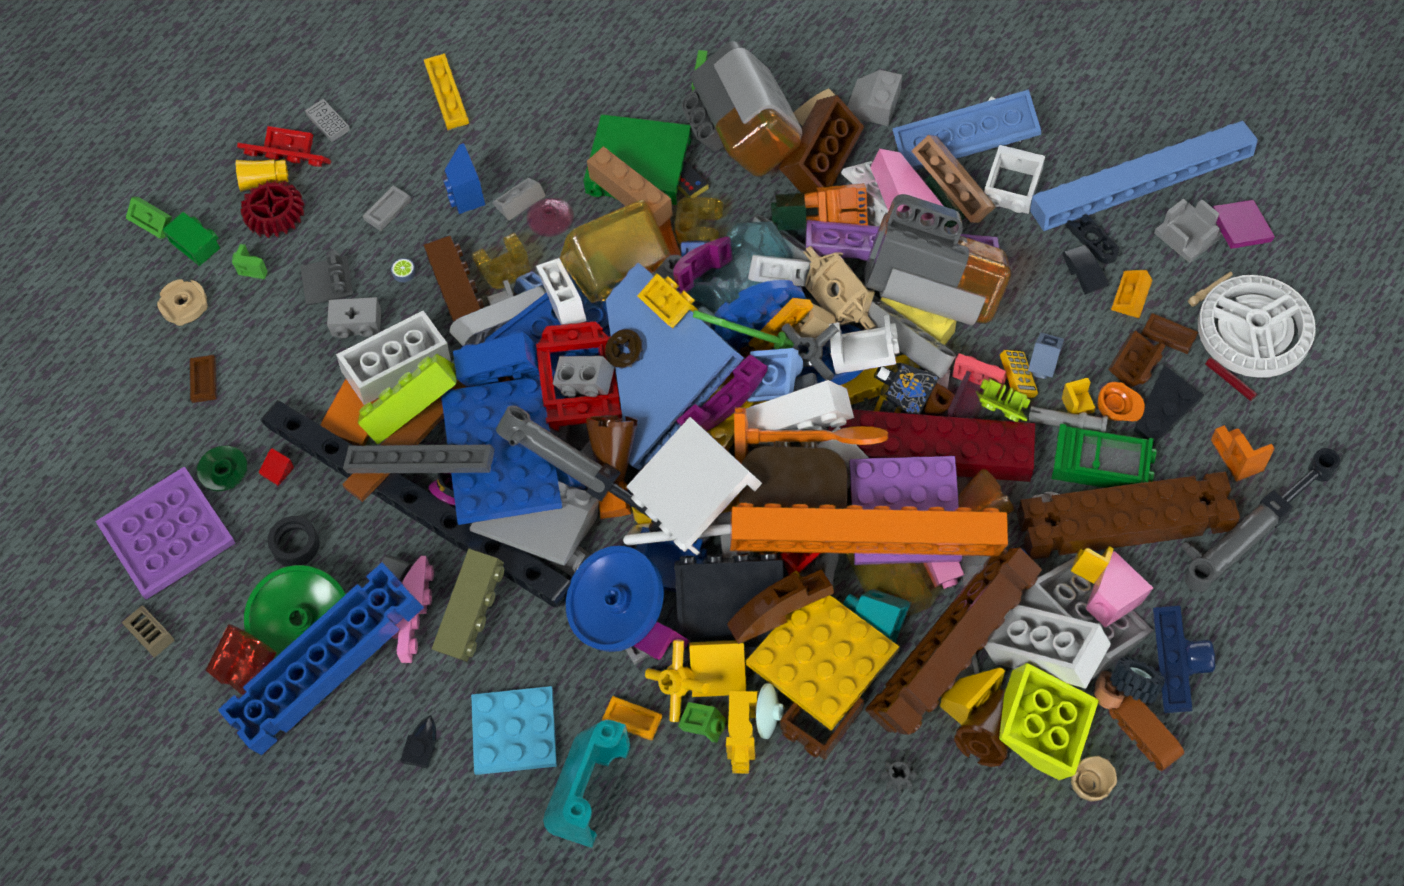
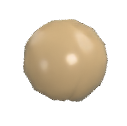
M1100 756L1087 757L1080 761L1075 775L1071 776L1073 790L1080 798L1090 802L1107 797L1117 784L1115 768L1107 759Z

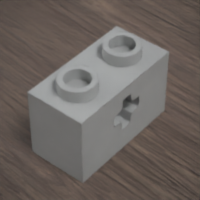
M377 297L329 300L327 325L332 336L338 338H347L350 335L370 337L373 334L380 333L381 307Z

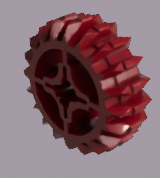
M277 178L273 183L267 180L266 184L261 185L258 183L256 189L250 187L251 194H244L245 200L241 201V215L245 225H247L252 233L256 232L260 237L265 234L268 239L272 233L279 237V232L283 231L287 234L289 227L295 230V223H301V216H304V201L293 184L289 185L286 180L281 183Z

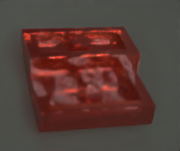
M228 624L205 671L221 684H229L243 696L246 693L243 687L273 661L277 652L244 630Z

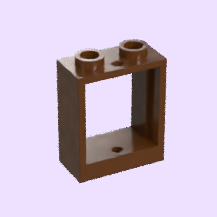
M859 698L854 703L825 745H822L793 725L804 710L795 702L780 720L782 734L791 742L797 740L804 745V749L815 758L820 756L826 760L863 710L864 700Z

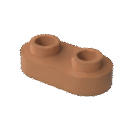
M1102 671L1096 680L1094 695L1102 707L1107 709L1118 708L1125 698V692L1118 691L1117 687L1111 684V672Z

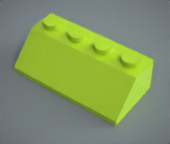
M435 354L431 358L429 356L424 358L417 365L418 368L414 372L405 373L400 377L396 386L392 389L388 387L383 390L378 396L379 399L373 404L371 402L365 404L359 411L358 424L379 445L456 385L454 363L439 354Z

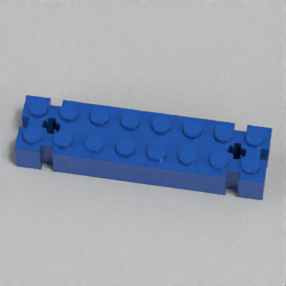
M383 562L366 576L369 582L363 588L357 584L243 687L246 693L241 698L234 695L218 709L226 721L239 730L237 734L249 749L260 755L264 754L278 741L274 736L277 732L282 730L287 733L400 630L396 624L403 618L409 622L424 608Z

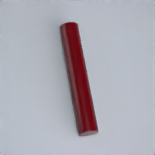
M1210 357L1206 361L1205 365L1248 400L1252 401L1257 396L1254 390L1214 358Z

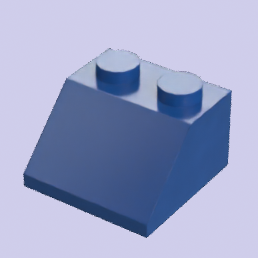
M464 143L460 144L445 168L447 179L443 180L451 207L456 206L459 214L485 205L478 175Z

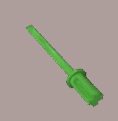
M694 310L693 318L774 343V349L793 348L794 344L786 336L785 332L781 331L777 336Z

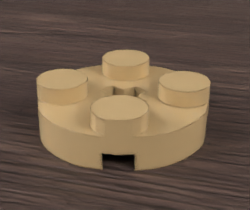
M183 279L175 280L161 290V297L159 302H157V306L167 321L181 326L196 320L207 309V296L202 286L196 281L184 282ZM180 299L187 300L186 303L179 305Z

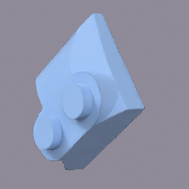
M788 348L750 352L752 356L765 364L768 370L756 390L747 399L748 402L769 401L793 392L795 378L803 368V360L798 355V350Z

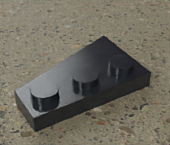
M1164 365L1146 402L1143 416L1138 420L1134 431L1144 439L1149 440V438H1153V446H1155L1202 400L1204 395Z

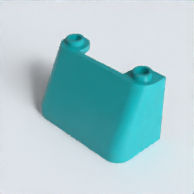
M604 720L576 735L544 814V826L549 833L592 848L597 834L588 826L592 810L588 801L582 797L595 763L609 767L613 759L627 757L631 746L625 724L613 720Z

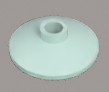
M766 683L762 686L758 696L756 723L760 737L769 739L776 728L777 721L783 718L784 708L783 704L778 702L774 686Z

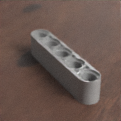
M539 286L460 317L451 325L450 333L462 346L484 343L487 337L544 295L546 290Z

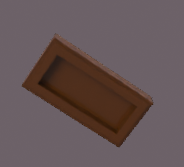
M1151 313L1141 335L1188 354L1198 332Z
M208 355L190 358L191 402L216 400L215 356Z

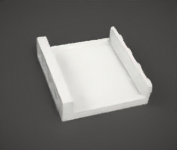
M689 417L627 485V488L634 494L631 499L641 508L646 506L648 509L645 513L653 521L657 522L659 520L661 522L659 525L660 529L669 537L672 535L676 537L673 542L684 552L689 549L698 555L699 551L692 544L746 485L756 491L762 483L698 423Z

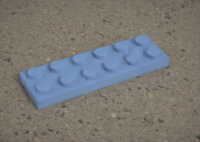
M1029 90L892 128L898 152L904 156L914 170L925 168L912 153V150L927 135L937 136L956 159L996 148L999 145L1003 146L1041 135V128Z

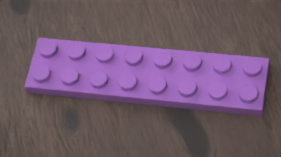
M807 220L806 248L812 246L819 256L842 252L843 255L840 256L842 259L858 258L867 261L879 226ZM961 234V236L967 239V244L963 246L969 249L967 268L980 269L985 272L1000 270L1001 260L997 237Z

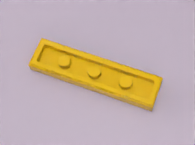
M441 54L424 59V64L447 130L469 124L446 55Z

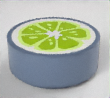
M407 258L398 259L391 266L392 275L398 282H408L416 274L414 263Z

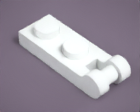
M753 255L748 279L757 282L789 280L795 286H805L807 271L810 270L811 261Z

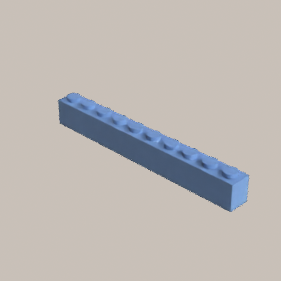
M1243 121L1229 124L1213 132H1207L1199 137L1187 139L1182 143L1165 147L1154 153L1145 154L1140 158L1123 162L1112 168L1103 169L1098 173L1081 177L1067 184H1061L1047 191L1039 192L1032 196L1030 212L1042 230L1046 231L1067 223V220L1074 221L1082 218L1083 214L1090 215L1254 156L1258 139Z

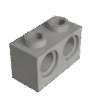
M559 356L553 385L563 395L575 397L576 394H584L589 397L608 395L614 366L603 356Z

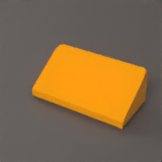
M1147 270L1124 271L1111 310L1140 318L1152 283V278Z

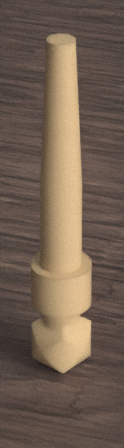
M1229 272L1204 290L1201 289L1189 298L1188 303L1192 307L1196 306L1199 301H1203L1214 287L1229 279L1233 273Z

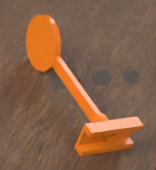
M735 408L734 413L735 459L741 464L748 455V444H759V442H822L837 440L847 444L866 445L881 443L888 439V432L886 430L864 426L842 428L836 432L827 430H759V428H748L746 408Z

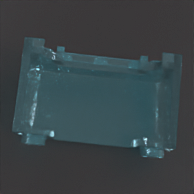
M772 221L736 223L726 235V237H730L733 260L722 268H718L706 282H703L700 277L693 280L694 287L686 293L695 302L717 311L725 302L730 304L740 297L738 293L742 290L762 283L748 279L753 255L793 259L789 246Z

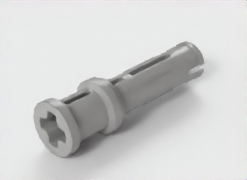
M1031 406L1028 422L1057 427L1060 424H1066L1067 427L1105 433L1108 416L1104 415L1101 418L1087 415L1086 412L1077 415Z

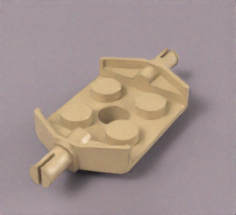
M812 246L806 248L803 253L811 261V267L805 287L821 307L834 314L836 323H839L840 326L860 322L866 330L875 329L877 326L868 317L875 292L874 290H868L840 257L843 253L835 252L821 257L814 251ZM834 283L839 286L837 296H834L831 291Z

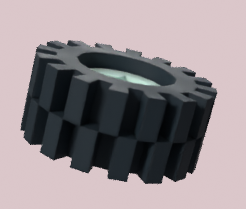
M1122 657L1119 659L1110 677V681L1113 686L1117 687L1118 691L1125 692L1124 695H1130L1136 701L1140 699L1143 703H1146V701L1152 703L1156 701L1165 683V678L1160 676L1161 673L1159 671H1154L1155 668L1152 666H1146V663L1143 661L1140 663L1138 659L1133 658L1131 660L1130 657Z

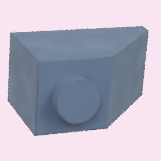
M1040 332L1035 343L1028 371L1033 372V375L1038 378L1047 379V377H1053L1064 339Z

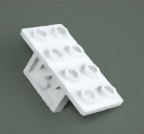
M870 161L844 168L841 174L852 184H865L868 225L880 227L885 213H888V209L870 168L873 162Z

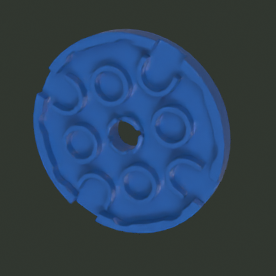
M766 281L739 292L740 297L730 304L725 302L716 311L714 316L760 331L792 298L806 299L802 288L795 286L792 281ZM711 323V328L730 346L737 348V350L744 346H750L749 342L754 338L753 336Z

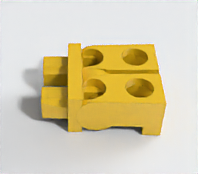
M729 691V737H726L727 758L731 759L732 773L748 774L749 760H755V741L752 724L750 723V718H756L758 698L757 692Z

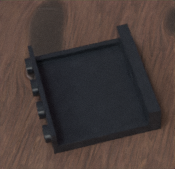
M762 552L758 557H750L749 553H737L733 555L734 558H723L721 554L707 555V559H696V556L689 555L681 556L680 560H675L678 634L689 640L683 652V661L690 660V643L735 641L727 623L756 595L783 579L782 555L777 556L776 552ZM773 629L745 641L744 657L749 658Z

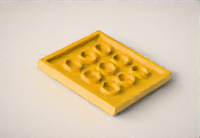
M829 595L787 614V623L773 629L746 660V665L832 731L897 654L899 646Z

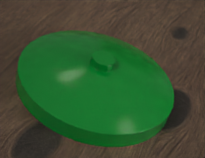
M295 565L270 573L256 585L246 603L244 629L250 646L263 661L269 664L342 599L346 592L333 577L314 567Z

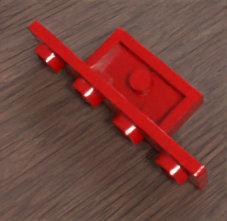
M267 126L264 147L237 143V148L243 150L244 155L257 157L258 153L265 154V158L279 160V157L287 158L286 161L300 164L301 160L308 161V165L322 167V163L329 165L331 163V160L324 156L310 154L314 135L308 132Z

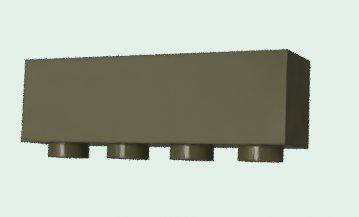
M468 549L432 650L465 662L468 661L469 657H473L477 648V642L475 641L478 632H482L486 624L485 613L487 608L492 606L495 599L494 589L496 583L501 581L504 574V562L498 558Z

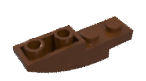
M822 569L801 579L798 578L796 573H793L769 586L745 604L727 623L728 628L736 642L740 644L787 623L786 614L833 594V586Z

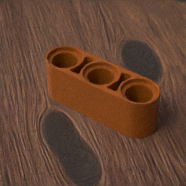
M1130 695L1125 696L1118 708L1109 709V714L1113 720L1117 719L1119 721L1117 724L1132 741L1135 740L1137 742L1136 746L1150 762L1154 761L1156 763L1155 767L1159 771H1163L1184 755L1181 744L1140 699L1136 701Z

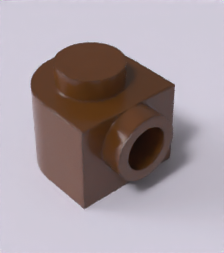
M936 383L922 410L927 415L940 416L952 406L956 395L947 390L946 387Z

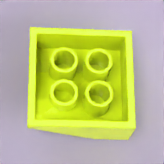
M1026 663L1014 669L1011 673L1004 694L999 739L1034 768L1057 780L1071 777L1076 773L1099 700Z

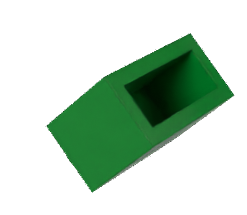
M184 212L162 229L168 242L199 267L220 249L216 241L218 239L217 235L210 228L207 230L203 228V225L195 216L190 217Z

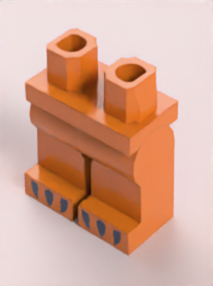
M864 183L826 188L819 187L816 192L804 194L805 208L818 207V215L805 216L806 223L807 220L868 225L866 210L867 193Z

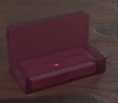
M966 371L948 409L947 417L977 418L982 408V403L979 401L976 391L982 392L983 389L980 388V385L971 382L972 372Z

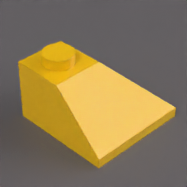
M1000 667L960 678L951 689L941 695L940 707L962 725L995 691L1000 690L1005 670Z

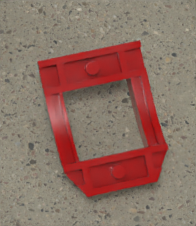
M596 321L546 326L539 343L536 344L543 405L546 407L548 417L546 418V424L549 423V426L559 431V426L585 424L586 418L591 419L592 416L617 415L618 418L622 417L615 367L608 395L566 399L555 398L550 352L598 348L599 356H603L607 360L605 347L610 337L603 332V328Z

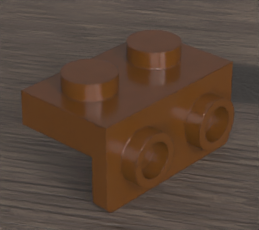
M1135 330L1129 334L1108 370L1130 388L1138 384L1143 385L1151 377L1150 371L1152 367L1162 359L1163 355L1161 353L1165 345L1161 342L1154 346Z

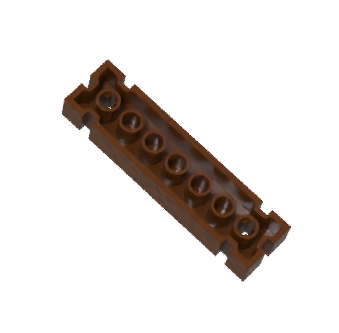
M1226 472L1205 474L1202 481H1196L1195 476L1052 495L1050 502H1043L1042 497L1021 499L1017 510L1021 532L1027 531L1024 545L1031 559L1047 558L1053 550H1058V554L1061 556L1076 554L1080 549L1085 550L1086 548L1097 551L1105 550L1108 546L1119 548L1202 536L1205 529L1211 528L1212 534L1230 532L1237 525L1240 516L1235 500L1227 499L1231 492V487Z
M1020 547L1010 548L1008 551L1004 549L999 556H990L985 561L983 569L972 577L885 684L886 688L881 694L878 693L866 707L865 711L887 732L896 733L898 731L900 734L905 735L916 732L922 725L921 720L923 718L921 716L925 711L929 713L937 707L940 696L953 687L956 682V676L960 671L969 667L972 663V656L977 650H981L988 643L989 635L1004 623V617L1009 610L1014 609L1021 602L1022 590L1024 588L1026 590L1030 589L1037 582V576L1042 569Z

